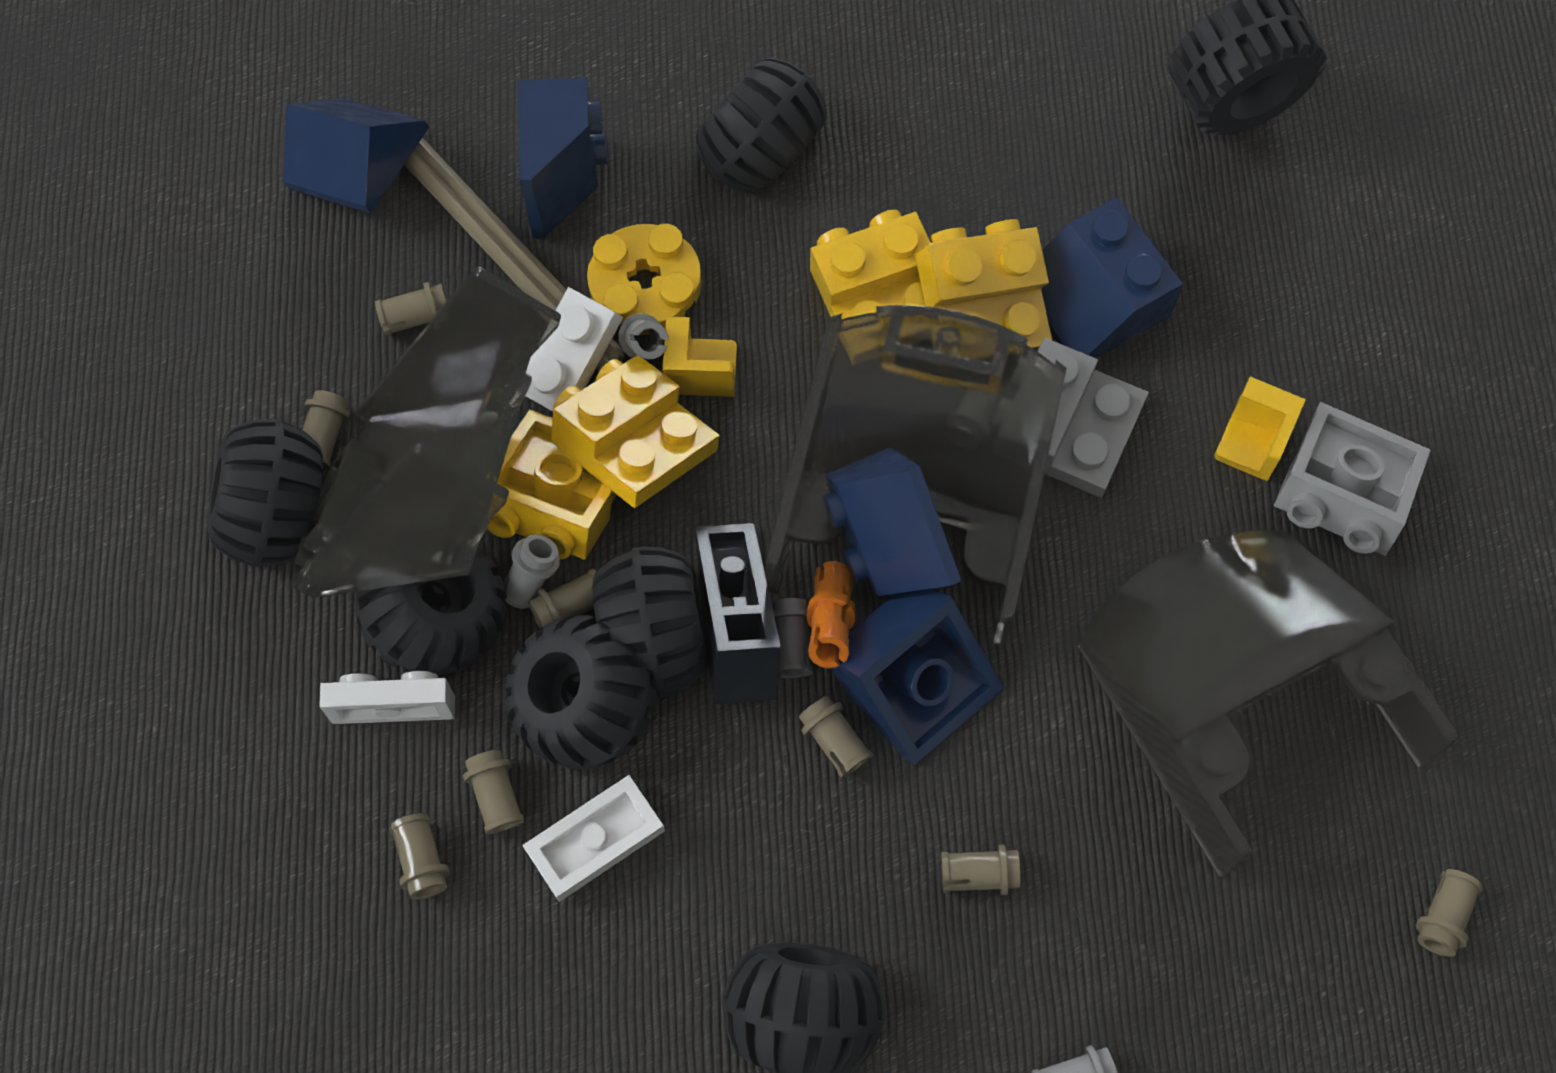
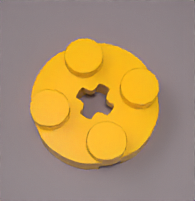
M671 224L631 225L619 229L612 234L601 236L593 247V257L587 271L591 299L621 315L623 319L620 324L629 316L645 313L653 316L665 328L666 317H685V312L692 306L694 300L697 302L701 293L700 263L695 250L683 239L682 233L677 227ZM640 270H650V272H656L659 275L652 278V287L641 289L639 281L629 282V280ZM645 329L639 335H650V331Z

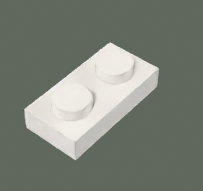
M568 287L519 377L514 390L553 411V405L557 397L566 388L577 386L580 390L585 389L623 317Z
M412 671L402 674L401 680L377 681V678L372 675L355 673L341 676L339 682L320 683L319 707L332 724L455 719V694L446 678H439L437 674L432 672Z
M628 775L523 844V847L560 902L665 832V829L630 775Z

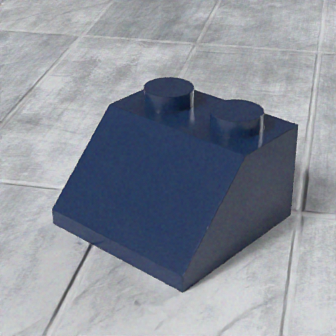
M587 77L518 80L519 181L533 238H545L598 187V165L608 164L606 131H603L601 100L590 99Z
M1117 197L1070 222L1042 249L1049 283L1042 287L1041 291L1050 332L1059 344L1093 358H1098L1170 317L1183 286L1181 280Z
M890 447L824 474L831 491L822 495L824 505L834 527L837 529L844 526L851 547L843 550L852 577L857 584L865 581L878 596L946 587L961 582L919 465Z
M933 588L897 593L891 596L849 632L848 659L845 663L839 659V666L831 668L852 702L898 752L914 766L1004 688L954 600Z

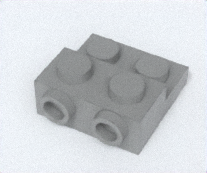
M1044 337L1038 352L1027 348L1020 360L1013 380L1022 385L1015 400L1004 396L995 413L991 429L998 431L999 435L994 453L1102 498L1149 392L1095 370L1098 359Z
M1320 402L1311 418L1299 450L1286 474L1274 506L1286 511L1288 518L1299 527L1314 528L1319 526L1342 536L1345 544L1355 552L1367 554L1375 551L1386 556L1405 526L1431 450Z

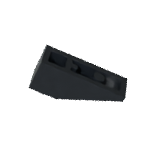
M754 523L695 526L705 641L715 704L776 700L781 646Z

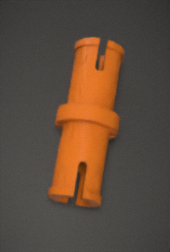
M828 561L823 563L824 571L820 567L815 571L814 597L807 606V622L812 627L808 653L810 659L816 665L824 668H836L839 666V659L843 663L848 659V635L856 619L855 604L850 600L853 577L849 567L842 562Z

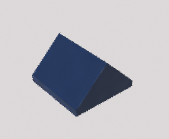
M344 98L287 103L283 182L289 189L371 213L430 127L425 120Z

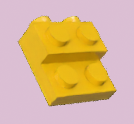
M898 210L882 212L870 221L869 228L849 234L846 228L832 229L819 237L817 246L810 248V271L851 364L932 336L915 255L931 242L917 212L901 216Z
M1010 219L986 226V235L968 238L965 228L946 229L931 235L932 243L927 244L915 255L939 367L1023 353L1027 348L1035 351L1039 349L1044 337L1052 340L1041 288L1047 285L1049 280L1037 227L1021 229L1018 219Z
M638 355L624 364L618 359L610 360L601 368L594 383L583 390H580L577 386L566 388L557 397L553 405L551 442L634 509L714 454L718 449L720 435L678 403L680 388L678 384Z
M529 409L477 486L476 518L482 520L487 530L498 537L510 538L515 533L524 537L534 534L543 535L555 543L560 559H565L571 554L586 560L610 520L611 504L617 494L551 442L553 418Z

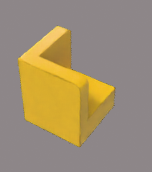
M666 317L665 330L668 334V340L664 342L667 348L663 356V374L680 386L679 395L734 397L737 359L736 342L733 340L691 339L690 317Z
M1250 376L1214 454L1215 459L1268 481L1281 459L1306 399Z

